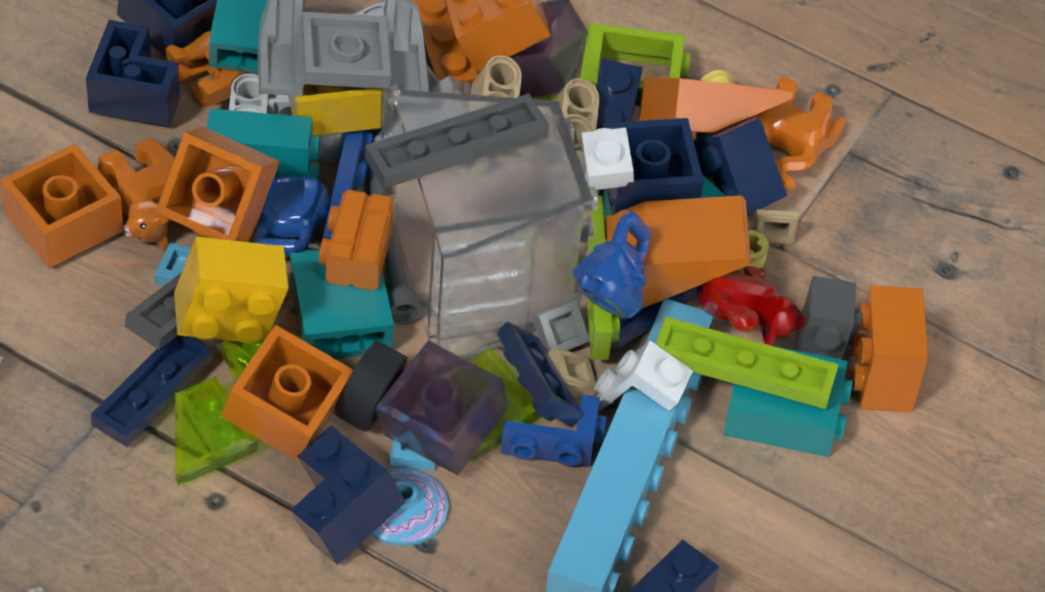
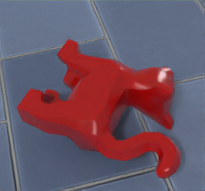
M746 266L744 269L745 274L731 272L697 286L696 296L705 312L721 320H730V323L736 329L744 332H751L759 325L764 344L773 346L775 338H785L791 332L801 330L804 326V315L798 309L795 301L789 300L787 296H779L775 286L765 280L766 272L762 268Z

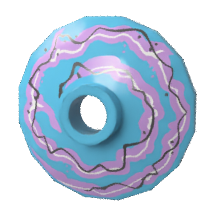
M405 467L387 469L402 497H408L409 499H406L405 503L381 524L371 536L383 543L397 546L421 544L436 536L445 525L449 504L446 491L435 478L421 470Z

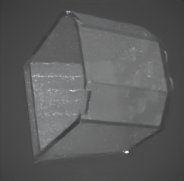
M385 89L383 90L381 140L516 97ZM533 99L549 123L547 137L395 185V194L388 195L395 200V229L412 288L419 295L422 308L421 319L436 371L447 370L503 346L496 333L506 321L515 324L529 333H533L537 330L532 314L568 299L577 300L580 307L581 295L584 294L579 290V282L575 279L572 270L590 255L587 243L588 239L594 237L591 211L597 209L598 199L595 186L589 187L585 178L584 154L582 150H576L573 144L575 138L573 123L570 118H564L559 101Z

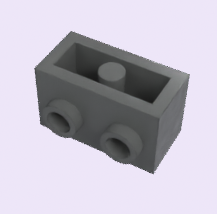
M818 276L812 277L802 309V314L805 318L804 326L801 330L796 331V351L849 362L853 346V336L850 335H858L862 320V311L859 308H855L857 283Z

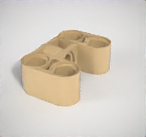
M498 55L492 57L473 81L468 113L519 97L522 76L518 64L513 59ZM580 78L570 80L551 102L549 109L537 106L549 123L548 136L509 148L508 150L523 156L550 161L560 166L573 165L582 156L581 133L596 130L599 108V93L596 87L591 82Z

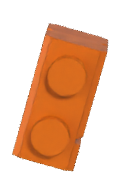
M346 190L343 192L340 206H331L328 231L333 232L331 239L323 238L319 253V264L326 265V281L329 284L349 287L351 284L355 288L371 291L378 289L394 225L395 200L392 197L378 194L368 196L365 192Z

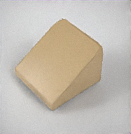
M757 209L751 218V230L763 234L769 243L794 244L800 217L799 212Z
M554 347L549 351L548 354L574 398L582 397V395L593 396L597 393L594 390L596 382L588 356Z

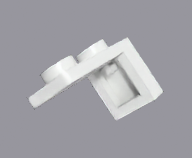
M601 128L593 132L581 133L584 190L591 191L624 187L628 182H634L626 128Z
M649 340L636 352L629 350L622 357L614 371L607 368L599 377L594 386V390L598 392L596 397H600L598 412L602 411L631 386H634L669 411L678 404L693 370Z

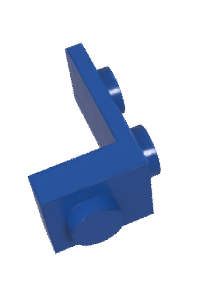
M582 395L580 409L583 415L578 420L577 431L505 421L502 432L501 453L523 460L537 459L558 462L565 466L578 465L590 467L593 443H603L606 416L598 415L600 397Z

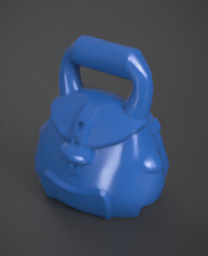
M275 175L253 232L252 243L284 246L285 256H290V253L304 251L311 241L314 230L328 217L331 198L327 194V187L321 181L307 176ZM266 236H271V237H277V238H265V237H266Z
M634 211L626 212L619 219L611 241L596 245L593 248L594 251L572 270L575 279L579 282L578 288L584 296L604 311L623 319L633 317L643 305L642 297L644 285L646 284L645 276L647 275L644 260L651 236L649 226ZM628 231L637 240L635 248L627 242Z

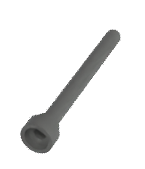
M368 164L367 178L371 195L388 196L387 188L383 189ZM394 224L385 258L391 288L388 292V300L393 323L396 325H407L420 318L422 308L418 293L407 284Z

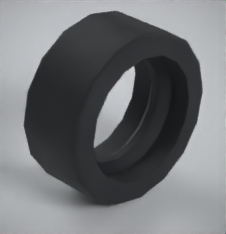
M378 340L373 342L350 375L337 402L335 415L364 432L368 431L384 410L397 387L407 364V356Z

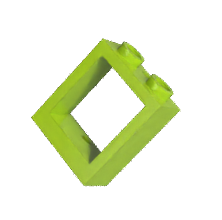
M589 23L580 79H585L596 87L601 57L670 66V78L687 77L691 53L683 52L685 35ZM640 81L635 104L640 107L642 104L644 81Z

